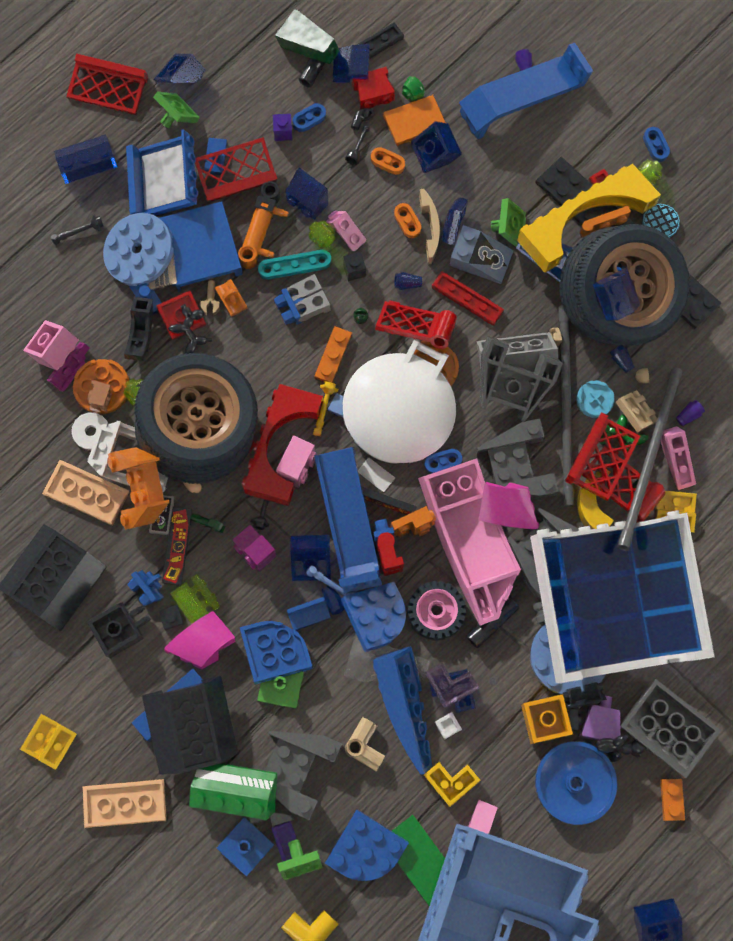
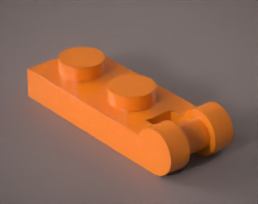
M629 206L583 222L580 236L584 238L599 229L625 223L631 213Z

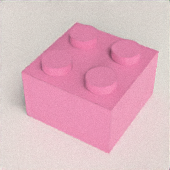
M45 320L23 351L39 364L58 370L63 366L70 352L75 349L79 339L63 326Z
M293 435L276 469L277 474L285 480L294 483V486L297 488L300 487L301 483L305 484L309 475L307 474L309 466L313 467L315 464V446Z

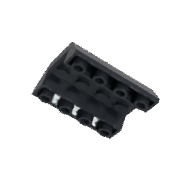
M43 524L1 581L0 590L59 631H62L107 566L56 530Z
M221 675L201 680L202 683L169 692L163 693L161 690L142 695L160 775L190 772L222 763L238 754Z

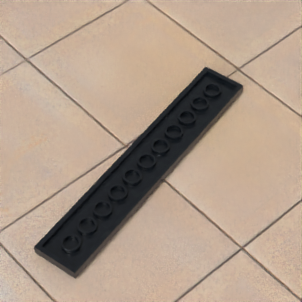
M560 157L535 182L560 206L568 199L576 198L580 192H586L593 186L563 157ZM614 205L597 206L587 209L573 218L582 225L583 222L617 210L618 208ZM628 218V220H627L625 223L621 224V225L635 224V223ZM614 224V225H611L610 227L621 226V225ZM635 267V274L638 275L639 272ZM689 274V297L684 312H682L680 317L693 329H696L721 305V302Z

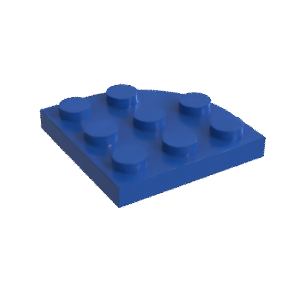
M395 582L343 596L341 599L364 652L388 645L399 635L404 627L406 609Z
M263 621L240 627L254 684L274 680L279 676L285 677L313 669L307 646L296 630L276 621Z
M357 809L325 864L350 879L359 881L374 880L387 874L396 865L409 842Z

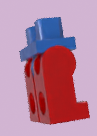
M386 519L375 521L373 540L374 544L377 545L384 576L403 572L402 557L397 558L394 550L395 538L393 527L388 528Z

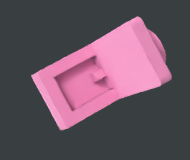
M334 211L328 216L329 219L325 224H328L329 228L337 230L351 251L357 250L366 242L365 237L346 211Z

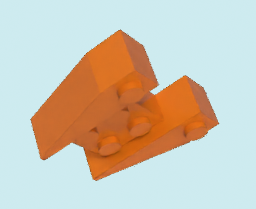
M137 447L109 453L107 459L112 473L127 470L126 480L130 484V497L135 507L121 511L120 520L125 530L153 524L169 504V500L164 501L156 465L160 458Z

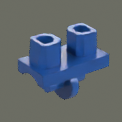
M143 570L135 571L131 574L133 578L127 585L133 592H137L140 588L144 591V594L139 597V601L143 606H148L164 598L158 590L162 587L158 582L162 578L160 574L153 575L150 571L145 574Z

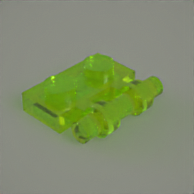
M198 574L191 578L195 583L192 588L185 582L170 593L191 624L209 614L205 609L208 605L213 610L220 606L216 601L217 597L215 594H211L206 587L207 583L204 579L201 580ZM198 591L205 597L202 602L195 595Z

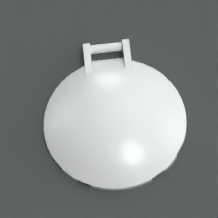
M414 339L407 354L395 353L376 357L362 365L354 373L343 397V418L347 430L355 440L354 442L363 451L381 461L397 464L423 460L442 447L453 429L456 417L454 393L449 382L440 372L449 355L441 354L420 343V340ZM417 349L439 361L437 366L414 355L415 350Z

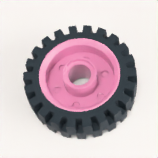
M432 581L425 583L414 591L409 600L407 612L412 628L420 636L437 641L453 636L461 628L465 619L466 608L463 596L451 584H446L442 581ZM434 606L440 607L442 614L434 615L431 612V608Z

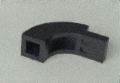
M134 297L130 310V334L124 357L129 360L144 361L151 339L153 299Z

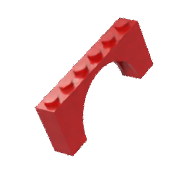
M279 384L278 389L273 391V404L267 409L266 424L263 423L261 426L260 441L255 443L254 452L256 453L254 458H250L248 469L250 470L248 476L245 475L243 478L242 487L245 494L289 506L295 490L294 483L285 480L273 470L267 459L268 445L273 434L284 424L301 418L318 420L323 404V396Z

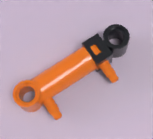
M273 181L265 182L261 187L262 196L258 195L254 206L255 212L244 243L238 252L240 265L245 269H252L257 265L258 255L267 258L274 257V252L263 249L261 246L274 215L288 217L289 214L288 211L277 208L276 204L280 200L279 186ZM268 192H274L273 195H267ZM251 255L252 258L245 259L244 256Z

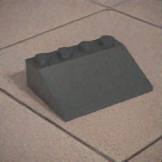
M657 679L650 682L620 726L685 779L721 731Z

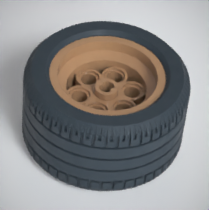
M627 224L592 232L574 246L562 267L559 291L564 311H566V315L570 318L571 323L582 334L597 342L617 345H641L654 341L667 333L678 322L682 312H684L685 305H687L690 292V275L688 274L687 263L682 252L667 235L646 225ZM618 263H620L622 266L620 272L617 270ZM635 267L639 272L638 275L635 274ZM607 277L610 280V284L608 287L605 285V279ZM612 296H615L616 302L614 305H612L611 303ZM630 299L633 300L632 308L628 304Z
M186 353L163 361L145 377L136 395L134 407L135 436L139 449L159 457L160 461L156 462L158 472L170 479L172 478V480L183 483L187 482L188 484H202L225 477L244 461L253 442L258 419V405L253 388L239 369L226 360L214 355ZM205 403H208L213 407H206ZM178 410L182 414L179 416H175L172 414V412ZM192 413H196L197 415H201V416H200L199 418H196L195 415H191V414H192ZM217 420L220 424L212 425L210 421ZM179 428H184L187 430V432L181 434L177 430ZM204 433L206 437L198 438L197 434Z

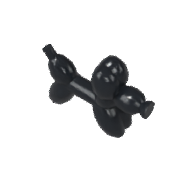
M186 304L180 306L182 314L186 317L183 324L171 325L168 330L172 333L184 332L190 340L186 346L185 354H193L196 351L197 345L200 346L207 342H212V338L195 336L191 330L193 321L201 319L204 316V311L198 309L192 312L189 307H186Z
M627 734L617 736L615 739L603 738L596 742L598 751L608 753L610 762L619 761L623 754L640 757L641 753L645 752L647 748L636 739L633 740L631 745H624L625 740L629 737Z

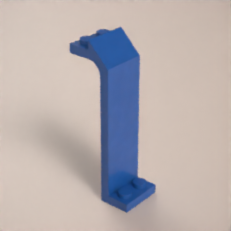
M575 43L569 44L563 56L479 86L459 102L461 105V116L466 120L471 132L477 139L484 137L488 127L495 120L584 86L593 70Z
M354 447L314 456L341 578L338 579L339 585L343 588L344 593L382 585L379 562L355 460L356 453Z

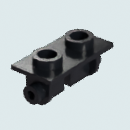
M595 682L584 685L585 692L583 693L580 686L566 689V692H563L566 707L568 709H579L583 705L598 704L603 700H607L601 692L604 690L602 683Z

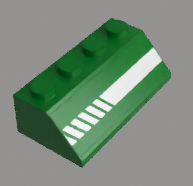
M221 763L197 769L190 788L189 807L267 820L275 813L277 773Z

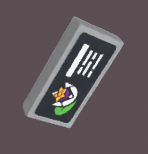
M163 495L164 501L169 500V504L156 521L150 524V533L169 535L174 496Z

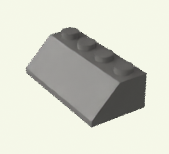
M550 332L499 338V340L509 344L504 359L505 363L534 372L540 354L558 359V348ZM486 340L477 341L480 369L481 352Z

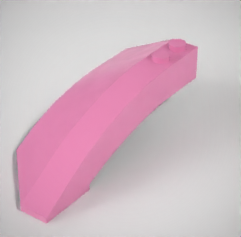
M474 459L418 478L429 511L432 510L436 517L434 526L445 554L479 625L499 619L503 605L511 593L513 583L519 575L521 568L511 550L502 526L478 520L485 484L478 460Z

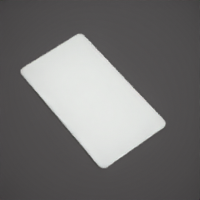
M368 458L358 469L359 474L382 492L395 479L394 476L371 458Z

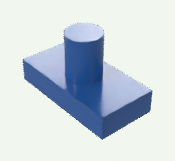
M209 138L206 155L226 149L227 139ZM219 155L216 162L224 166L225 155ZM205 161L204 171H209L212 165L211 162ZM214 164L210 174L222 175L224 169Z
M149 283L137 286L129 285L135 297L153 299V315L159 312L156 305L161 304V301L155 291L150 289Z

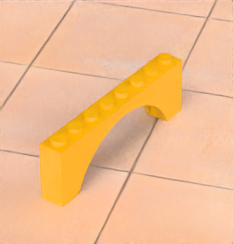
M634 164L628 167L624 166L613 176H607L603 182L595 183L588 191L580 192L572 200L568 199L561 207L553 208L546 216H540L534 223L523 226L519 231L520 234L517 241L546 273L559 265L563 257L561 243L563 228L577 214L593 207L605 205L629 206L630 209L644 213L657 204L661 194Z

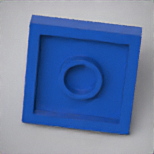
M244 817L217 849L247 876L274 844Z

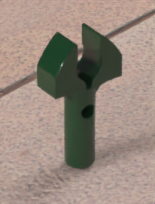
M195 513L191 515L192 521L205 525L215 532L223 533L226 527L221 522L212 518L208 519Z

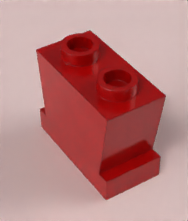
M387 67L352 76V87L354 91H358L360 110L373 108L379 104H389L394 101L395 91L388 80Z

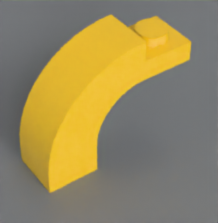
M597 471L594 476L600 477V472ZM581 487L577 499V509L584 526H590V529H597L596 525L608 523L610 527L614 520L600 510L596 495Z

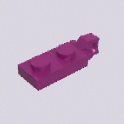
M79 342L75 349L67 356L63 366L58 370H54L47 381L59 391L64 392L74 379L79 368L86 363L84 355L90 347L85 343Z

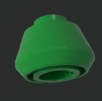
M408 77L402 86V94L407 100L413 101L424 97L425 88L418 78Z

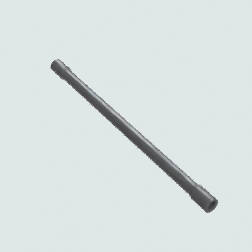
M560 305L559 324L562 336L560 353L561 362L563 363L561 367L563 507H574L573 483L571 485L565 482L573 466L570 318L567 317L566 311Z
M677 367L671 370L668 386L632 504L617 547L624 551L629 550L632 542L633 531L676 389L679 386L683 373Z

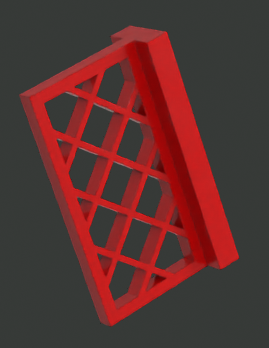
M76 53V64L66 97L136 115L144 85L149 77L146 71ZM79 69L87 70L89 75L80 80L78 77ZM98 74H104L106 80L97 84L93 77ZM120 78L123 84L114 89L110 81ZM92 79L95 86L86 91L82 83ZM109 82L113 90L103 95L100 87ZM133 82L140 83L139 88L131 93L128 85ZM81 85L84 92L80 95H74V88ZM126 87L130 94L120 99L117 91ZM98 89L101 97L96 100L91 99L89 94ZM115 93L119 101L113 104L108 103L106 98ZM132 97L134 100L133 109L126 108L123 102Z
M264 137L197 157L195 162L207 203L262 186L268 181L275 182L278 179ZM262 144L263 152L261 156L251 152L253 145ZM238 149L247 152L243 162L233 157ZM224 154L230 158L226 167L216 162L219 155ZM249 154L259 158L255 167L245 163ZM232 159L241 163L237 173L227 168ZM207 160L212 163L208 172L200 168V161ZM260 160L268 163L269 171L261 172L256 169ZM214 164L224 169L220 178L210 174ZM243 165L253 170L250 177L245 178L239 175ZM225 171L236 175L233 182L227 183L221 180ZM208 176L218 181L215 188L207 189L205 182Z
M601 412L565 482L571 485L574 483L608 501L640 435L607 418L608 415ZM607 425L614 428L616 435L607 436L605 431ZM629 436L634 441L632 444L625 446L622 437ZM618 438L621 447L612 449L609 440ZM605 441L608 450L599 452L597 444ZM622 450L625 459L617 461L614 452ZM610 454L613 463L604 465L601 456ZM597 457L600 466L591 468L589 460ZM615 466L616 476L609 477L606 468ZM602 469L605 479L596 481L593 471ZM589 473L592 482L585 483L579 479L582 474ZM607 483L609 488L607 494L599 490L598 484Z

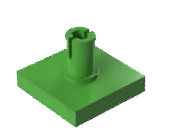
M157 92L153 97L167 111L160 120L166 128H170L175 120L177 122L197 123L200 119L177 93Z
M509 198L502 199L500 220L491 221V224H494L491 225V230L493 232L499 231L502 237L517 247L519 231L525 226L526 212Z
M304 671L285 677L279 676L274 680L261 683L257 701L297 709Z
M298 839L288 843L292 859L277 864L284 880L323 868L318 852L314 851L304 855Z

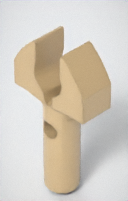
M213 280L208 281L207 299L201 301V309L206 315L207 307L210 306V303L213 306V315L220 310V301L214 299L215 281Z

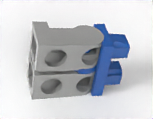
M315 274L281 290L282 294L274 298L278 310L286 306L289 308V311L281 314L286 325L296 322L298 325L315 315L331 311L330 304Z

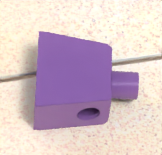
M605 696L607 700L601 701L599 706H589L579 737L598 741L603 738L615 739L617 736H620V711L611 709L612 697Z

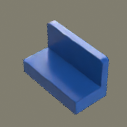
M324 597L287 609L292 628L296 631L331 619Z

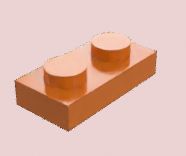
M660 779L663 821L685 820L682 779Z

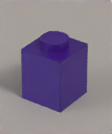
M291 114L273 115L275 141L293 140Z

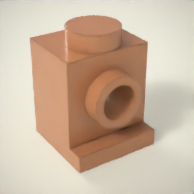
M92 380L93 390H90L88 394L89 409L95 412H100L101 410L107 412L113 389L109 384Z

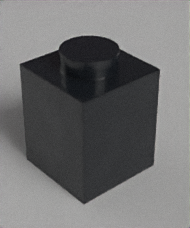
M361 252L343 256V266L348 281L366 277V266Z

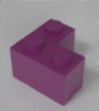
M251 525L233 539L235 544L233 548L240 556L242 554L245 555L246 563L252 570L256 568L260 572L277 557L275 549L262 535L260 536Z

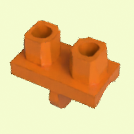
M231 279L215 287L217 294L231 317L247 309V305Z

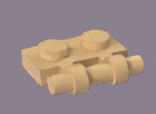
M636 390L619 398L616 404L638 433L656 424L658 418L655 416L656 412L650 409L645 402V397L641 396Z

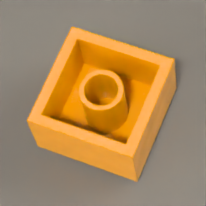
M563 694L521 705L530 744L573 734Z

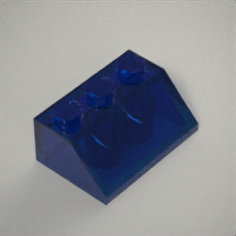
M106 134L54 151L65 184L117 167Z

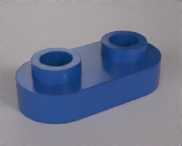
M316 103L296 113L292 120L294 129L304 132L323 122L326 118L325 107Z
M648 128L643 136L644 143L652 159L657 162H663L669 156V146L659 128Z
M456 449L434 453L426 458L424 466L426 471L432 474L461 464L462 455ZM453 457L456 461L451 463L449 458ZM435 462L437 467L433 468L430 464Z

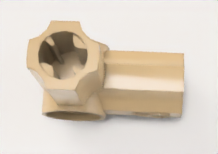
M362 717L345 745V752L349 757L377 771L385 756L367 745L377 725ZM351 743L359 745L360 750L358 753L350 751L349 746Z

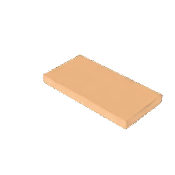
M59 460L42 494L113 526L129 494V490Z
M165 779L83 786L84 828L167 821Z

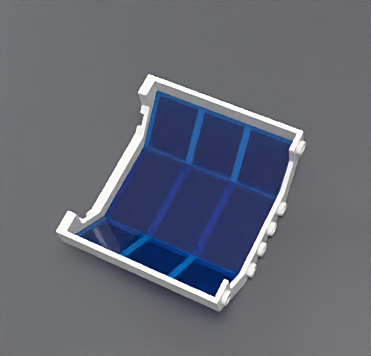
M679 510L667 512L666 517L636 523L628 551L617 547L626 521L616 522L615 526L609 527L608 523L596 525L597 529H590V526L578 528L579 531L572 532V529L560 530V534H557V531L549 532V529L538 530L536 535L530 536L556 683L571 682L591 676L669 664L668 660L670 663L714 657L687 513L680 514Z

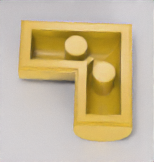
M438 762L424 774L449 807L481 781L468 765L451 777L440 762Z
M325 910L320 913L311 925L294 912L281 929L294 941H325L339 923Z

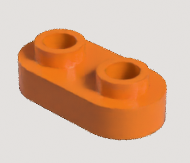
M382 147L375 148L371 152V162L374 166L394 175L401 174L404 171L405 160L402 156Z
M406 203L398 204L394 210V217L406 237L416 238L421 232V223L410 205ZM409 228H414L415 231L411 232Z

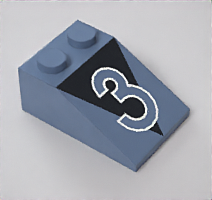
M463 225L449 266L502 284L513 250L485 233Z

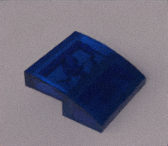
M370 44L350 45L339 48L340 52L333 62L332 82L350 83L351 78L368 79Z

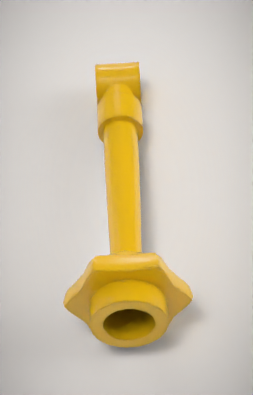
M325 382V384L320 385V388L325 393V397L313 435L321 437L329 397L339 390L335 388L336 384Z

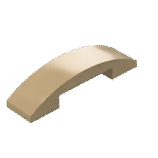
M420 189L421 214L429 213L432 240H427L426 253L428 264H432L439 242V218L431 197L424 189Z

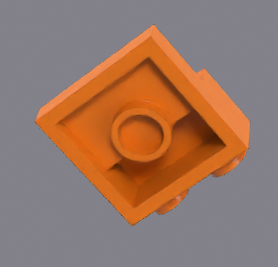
M427 506L395 520L391 522L394 537L397 535L398 537L405 536L409 533L408 530L410 529L414 536L417 534L419 536L425 535L435 525L436 517L433 511H429Z

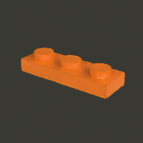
M334 326L315 373V379L333 383L352 332Z

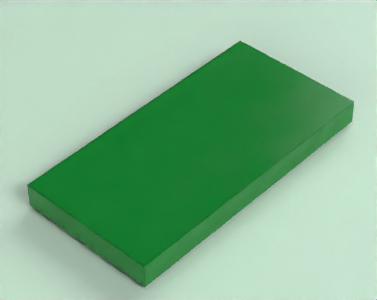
M411 815L392 830V832L409 842L397 863L428 906H430L445 857L415 816Z

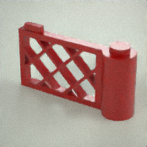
M389 300V302H384L375 330L431 342L435 348L445 349L449 345L457 316L449 310L436 313L400 305V302ZM387 309H392L396 312L389 314L387 312ZM410 313L414 316L411 318H407L405 314ZM400 316L403 321L396 323L394 318ZM428 317L433 318V320L425 322L423 318ZM388 320L392 324L389 326L382 325L383 322H386ZM418 320L421 323V325L414 327L412 322ZM404 325H408V327H409L410 329L404 330V329H401L400 327H401V326H404ZM426 329L428 335L419 333V331Z
M604 446L600 452L607 451L608 447ZM618 451L614 452L617 461L623 460L618 456ZM597 457L590 463L591 468L600 466ZM627 463L624 468L626 469L627 476H620L619 480L627 479L629 489H619V483L617 482L610 498L629 513L634 497L633 492L636 490V488L632 487L631 479L639 480L640 473ZM612 466L613 475L616 476L615 466ZM602 469L599 470L600 477H595L596 481L605 479ZM589 473L582 474L583 477L592 482ZM605 482L598 484L599 489L607 494L609 489L605 486ZM648 482L637 522L645 521L665 496V488L662 484ZM620 493H630L631 500L628 504L621 499Z

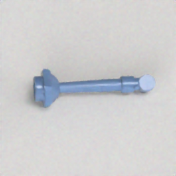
M314 566L307 570L308 576H314L315 579L322 581L344 596L357 593V591L344 593L343 588L323 576L324 574L321 572H317Z

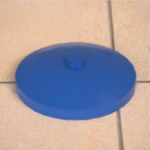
M567 742L554 747L542 758L536 771L535 788L540 803L551 816L564 823L581 825L601 818L609 810L617 792V777L608 757L603 752L598 751L596 747L584 742Z

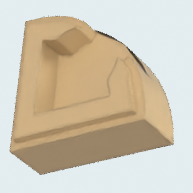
M551 328L550 333L556 346H560L562 341L559 328Z

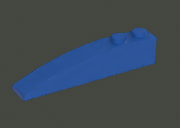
M410 646L377 657L373 660V668L377 674L379 691L382 694L396 734L419 773L425 774L432 768L429 741L425 740L427 724L422 721L421 710H424V702H420L419 691H422L412 647Z

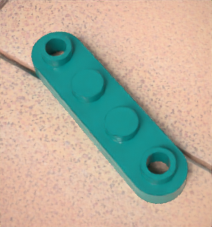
M316 250L267 259L259 264L258 271L263 279L269 280L324 270L331 265V255L326 250ZM324 259L325 262L320 263L319 260ZM270 269L271 272L266 273L265 270Z

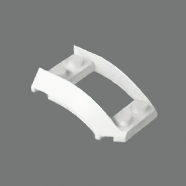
M118 420L111 424L100 425L87 462L100 476L130 486L126 480V474L121 472L112 473V470L108 468L107 459L108 454L114 450L118 435L136 441L135 427ZM158 472L162 492L167 489L165 486L168 477Z

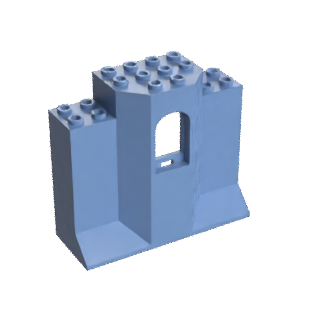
M456 824L418 941H508L514 919L545 930L549 934L550 941H593L599 931V920L576 912V908H579L582 901V888L588 882V870L471 827ZM504 924L507 927L502 938L499 935Z

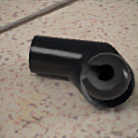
M365 108L357 111L351 128L359 130L362 122L370 120L374 116L373 109Z

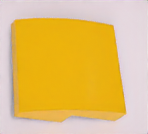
M665 490V496L656 506L655 519L666 517L667 512L679 510L680 514L687 513L690 531L694 533L697 494ZM674 523L655 527V529L676 531V526Z
M40 714L20 750L56 770L77 734L47 716Z

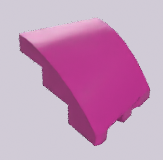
M489 482L484 484L479 521L516 528H539V522L536 520L535 508L530 499L531 494L528 487L511 482L506 487Z
M212 611L178 634L164 648V651L167 654L177 655L182 661L192 663L193 666L203 669L218 661L219 650L234 643L235 636L215 612Z

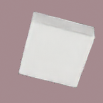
M452 712L434 722L444 740L462 730Z

